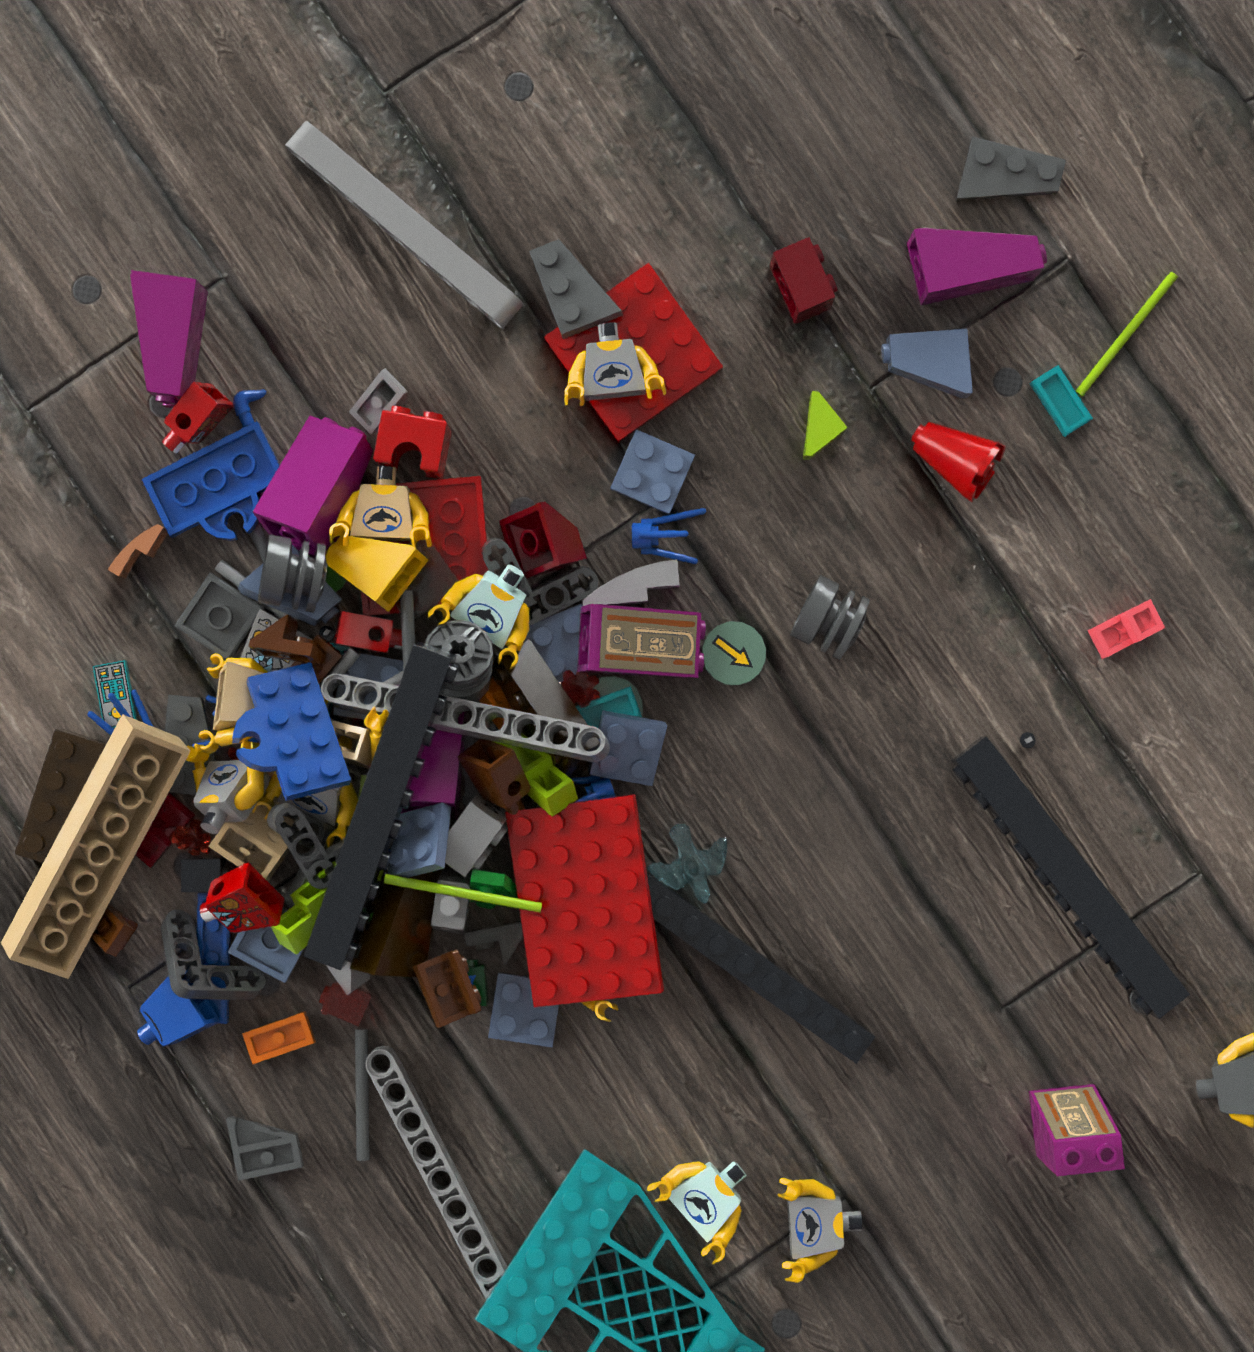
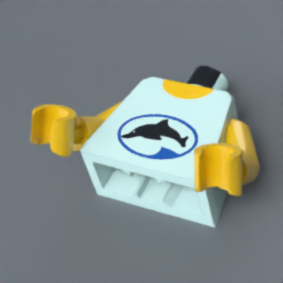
M508 564L500 577L491 571H487L483 576L473 574L457 581L441 599L442 604L436 605L429 610L428 618L435 610H439L443 614V620L437 626L446 623L450 616L455 620L475 623L486 631L493 644L503 649L499 653L498 664H500L502 656L510 655L513 658L510 669H513L518 661L516 651L521 650L529 632V607L524 603L526 594L516 588L524 574L515 566Z
M697 1161L678 1164L662 1177L661 1181L648 1185V1191H652L657 1187L660 1190V1197L655 1199L654 1202H662L669 1198L707 1243L712 1239V1243L702 1249V1257L707 1255L711 1249L716 1255L712 1265L724 1258L725 1248L736 1232L742 1211L740 1195L733 1187L747 1176L735 1161L728 1165L721 1173L711 1162L704 1164Z

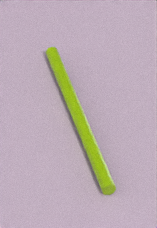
M1170 272L1075 390L1079 397L1085 395L1176 281L1178 276L1175 273Z
M385 874L384 878L385 884L541 913L542 903L391 874Z

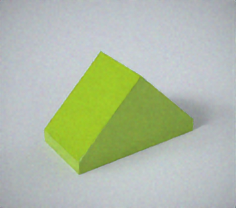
M812 391L809 399L803 453L804 460H810L847 429L844 422L818 391Z

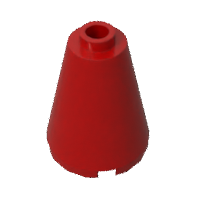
M928 422L925 426L920 424L911 439L915 443L913 450L970 502H973L974 498L977 499L984 491L995 473L993 470L996 464L994 460L1001 462L1006 446L999 442L933 422Z

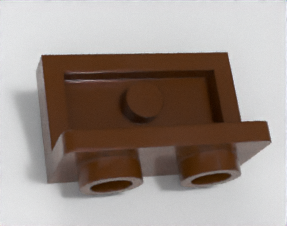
M457 949L413 966L436 1028L448 1025L468 1015L481 1012L480 993L476 986L471 984L467 974L469 972L467 960L462 954H459Z

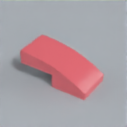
M1150 599L1087 631L1101 658L1104 659L1163 630L1165 626Z

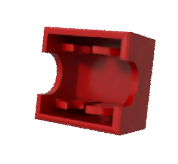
M391 406V411L383 410L373 456L374 461L379 466L396 467L397 471L399 460L403 454L408 451H418L422 454L420 470L426 472L425 477L443 479L452 433L446 420L443 419V415L424 411L423 417L416 416L410 413L411 409L401 406Z

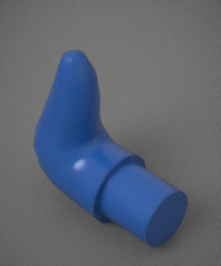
M265 389L243 390L237 392L234 396L233 407L243 428L255 422L250 412L249 403L264 397L266 394Z

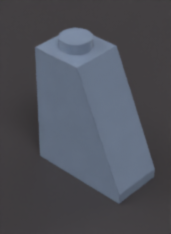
M967 328L889 334L886 344H882V362L888 363L890 373L959 398H968L973 393Z
M292 545V554L298 555V550ZM263 564L241 581L238 588L243 595L258 601ZM325 581L323 594L316 604L314 613L305 611L307 596H301L297 610L292 609L290 593L284 594L279 607L268 606L315 626L321 620L325 624L332 620L340 612L336 607L339 606L342 599Z

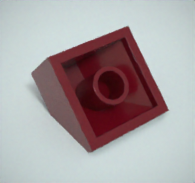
M545 501L499 520L505 542L511 548L526 580L587 559L578 528Z

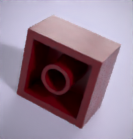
M810 237L773 252L769 265L794 324L830 310L835 299L834 293L838 291L834 278L831 274L826 275L821 265L825 260L819 245H813Z

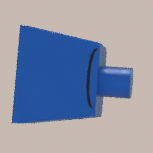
M168 976L141 1005L140 1012L147 1023L137 1030V1034L146 1045H150L158 1039L162 1046L177 1044L219 1023L220 1019L207 999H185L177 996L172 991Z

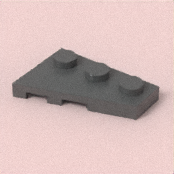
M972 137L956 201H967L968 199L976 198L995 199L1002 196L1016 195L1021 197L1057 194L1066 160Z
M559 239L529 251L563 339L623 316L622 310Z
M168 695L165 732L179 737L186 746L211 741V738L202 740L198 737L201 731H210L203 698ZM214 753L209 754L208 760L204 763L205 767H207L209 761H217ZM185 761L169 792L196 795L192 770H195L194 762Z

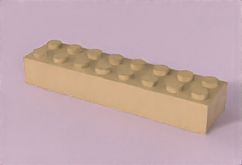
M122 714L1 941L10 960L69 979L190 753L189 748L179 737Z

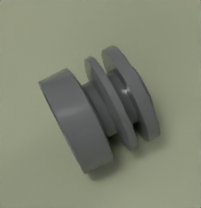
M269 534L259 586L258 603L279 607L284 594L290 593L292 609L297 610L301 596H307L305 611L314 613L325 585L327 573L326 545L317 543L314 557H309V541H304L297 555L292 554L291 538Z
M819 575L797 617L790 636L809 645L817 634L824 636L820 651L825 653L831 642L834 641L837 644L832 657L840 660L844 653L853 646L865 623L870 599L862 596L854 608L850 605L855 596V591L850 590L843 600L840 601L836 599L839 583Z
M456 620L437 626L427 636L425 644L457 655L454 664L459 666L453 684L447 683L443 695L473 702L479 701L488 692L492 682V641L486 631L475 623Z

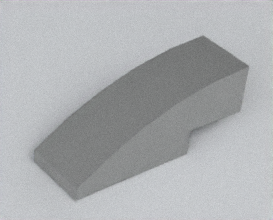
M676 559L656 562L619 575L583 599V606L589 604L620 606L648 603L647 590L679 588L678 561Z

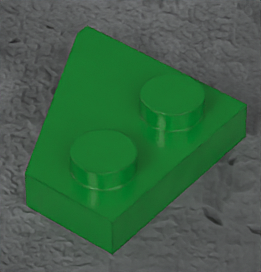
M472 869L471 890L518 898L516 883L512 882V879L506 874ZM471 900V902H475L477 906L486 909H493L495 908V906H502L497 904Z

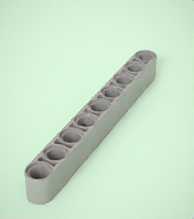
M305 121L285 144V147L294 156L497 326L503 329L524 305L512 291L311 123Z
M331 674L324 679L321 685V692L323 697L338 709L368 715L373 706H375L376 712L380 715L384 709L390 712L399 686L343 674ZM340 685H345V693L339 698H334V690ZM372 691H376V700L372 704L365 705V696ZM446 696L448 698L442 715L435 716L432 727L437 730L589 762L602 761L610 751L608 739L599 728L449 696ZM462 712H472V718L468 723L464 725L458 724V717ZM498 717L504 718V724L500 730L490 731L489 726L493 719ZM526 725H536V731L533 736L529 738L521 737V731ZM567 731L568 739L565 743L561 745L553 744V737L557 732ZM597 737L601 739V744L597 750H585V744L590 738Z
M378 1046L366 1059L365 1066L487 1300L508 1266L397 1053L389 1046ZM375 1055H386L390 1060V1067L386 1070L378 1069L374 1064ZM393 1083L401 1084L405 1089V1096L401 1099H395L389 1093V1086ZM409 1112L417 1114L420 1117V1125L415 1128L407 1126L404 1122V1115ZM425 1141L432 1143L435 1146L436 1154L430 1157L422 1155L419 1151V1144ZM438 1171H445L450 1175L451 1182L445 1186L439 1185L434 1179V1174ZM454 1200H460L465 1204L466 1211L460 1215L454 1214L449 1208V1203ZM474 1229L480 1233L482 1239L475 1244L469 1243L464 1237V1232ZM483 1259H491L495 1262L497 1268L493 1272H485L480 1268L479 1262Z

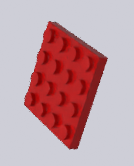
M649 263L606 292L622 310L623 316L605 323H617L619 340L632 339L634 346L643 347L656 364L659 375L664 379L666 394L663 395L661 389H654L651 391L652 399H649L646 393V395L589 401L618 443L723 369V365ZM598 326L565 339L562 338L558 327L544 336L545 341L568 373L577 355L582 351H586V345L599 342Z
M481 476L396 483L397 486H407L410 492L418 495L428 512L431 547H427L426 540H419L416 543V549L428 561L406 589L413 590L414 612L429 611L434 606L441 605V599L455 582L473 574L483 576L489 571L481 554L482 547L487 542ZM380 540L386 542L412 545L411 541ZM361 592L363 615L401 614L400 598L388 612Z

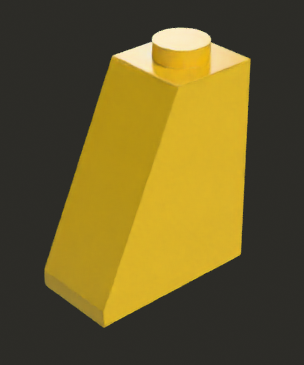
M340 536L328 548L326 554L327 566L388 612L428 561L412 545L349 536V544L347 546H343V537Z

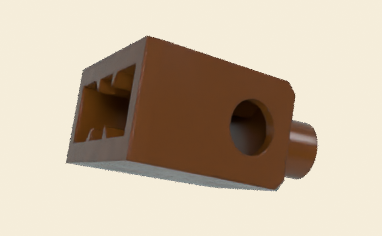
M479 739L457 756L475 787L486 801L504 808L506 812L515 815L518 810L525 809L521 798L530 792L531 787L513 749L489 740Z

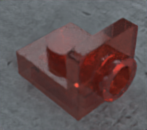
M336 980L332 986L326 985L321 994L319 1003L323 1007L320 1013L324 1015L331 1014L359 1026L372 995L360 989H356L346 995Z

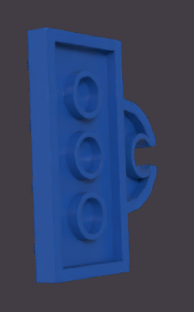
M256 421L143 478L142 481L171 538L201 524L204 530L220 540L234 541L238 540L237 534L228 528L227 522L229 517L233 514H241L244 519L243 528L250 534L255 529L259 520L254 515L253 510L260 500L259 494L266 490L280 464L260 423Z
M309 662L247 677V686L255 708L246 711L237 720L233 731L232 744L239 743L245 737H253L259 742V746L255 749H246L244 747L238 749L236 752L237 758L250 769L260 772L276 771L285 801L350 785L351 778L312 663Z

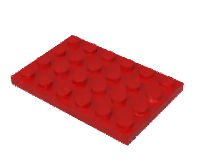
M636 794L574 802L568 804L565 809L553 817L541 807L518 810L515 815L505 812L517 896L519 899L542 903L541 913L519 909L534 1007L662 993L664 986Z

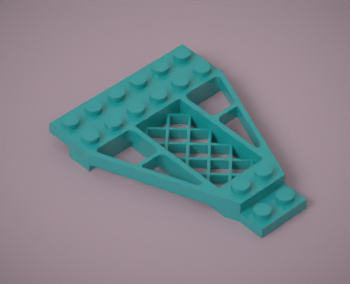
M586 1149L582 1151L475 1317L476 1321L523 1352H551L538 1349L537 1346L559 1311L565 1307L599 1328V1332L587 1352H596L603 1339L607 1336L613 1337L634 1352H650L639 1345V1343L655 1340L657 1352H662L659 1339L674 1335L678 1336L681 1352H764L765 1350L764 1347L738 1331L642 1188ZM634 1195L640 1197L663 1231L645 1258L639 1257L610 1237L611 1230ZM666 1240L670 1241L704 1291V1298L699 1297L653 1266V1260ZM603 1243L610 1246L609 1248L600 1249ZM614 1252L617 1270L599 1274L596 1256ZM619 1253L637 1265L622 1269ZM592 1261L595 1275L581 1278ZM641 1270L644 1288L626 1292L623 1274ZM646 1271L664 1283L649 1287ZM618 1275L622 1293L603 1297L600 1279ZM596 1280L599 1298L581 1302L577 1284ZM668 1288L671 1306L653 1310L650 1292ZM573 1289L575 1291L576 1302L568 1298L572 1293ZM673 1289L691 1301L676 1305ZM646 1294L649 1311L631 1315L627 1297ZM623 1299L626 1316L608 1320L605 1302ZM601 1304L604 1321L584 1307ZM695 1307L698 1324L681 1328L677 1310ZM700 1307L708 1311L704 1320H702ZM673 1312L676 1329L658 1333L655 1315ZM650 1317L653 1334L635 1338L632 1321ZM628 1322L631 1339L611 1325ZM696 1331L685 1349L682 1334Z

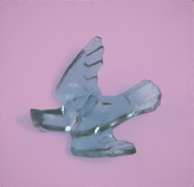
M680 823L676 824L670 829L669 836L677 847L678 859L671 864H663L662 862L652 863L648 866L647 870L663 884L675 890L681 889L685 884L689 883L697 899L705 904L710 896L707 876H717L722 872L727 855V839L725 837L719 838L708 850H698L692 842L689 826Z

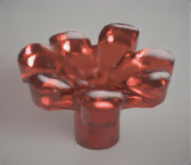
M566 670L562 676L564 681H561L560 685L573 704L577 702L581 708H586L590 705V701L599 698L600 692L593 689L599 684V679L596 676L587 678V672H576V675H574L571 670Z
M197 819L191 820L189 828L182 825L177 826L169 837L171 843H177V848L181 850L189 848V854L199 855L200 851L209 854L211 850L208 847L211 842V836L207 833H201L202 822Z

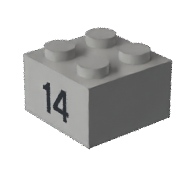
M478 792L448 832L445 863L464 877L470 869L479 870L493 850L489 844L491 843L496 846L508 830L505 809L486 801Z

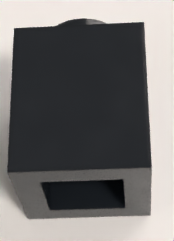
M226 858L181 859V892H208L210 883L214 879L231 871V866L226 865Z

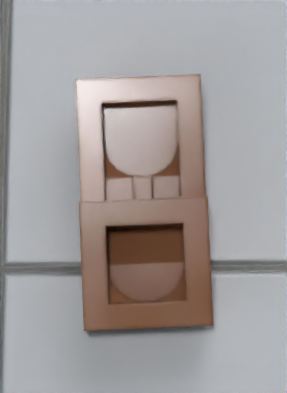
M157 524L139 534L118 554L108 570L126 579L141 553L152 558L155 556L168 534L166 528Z

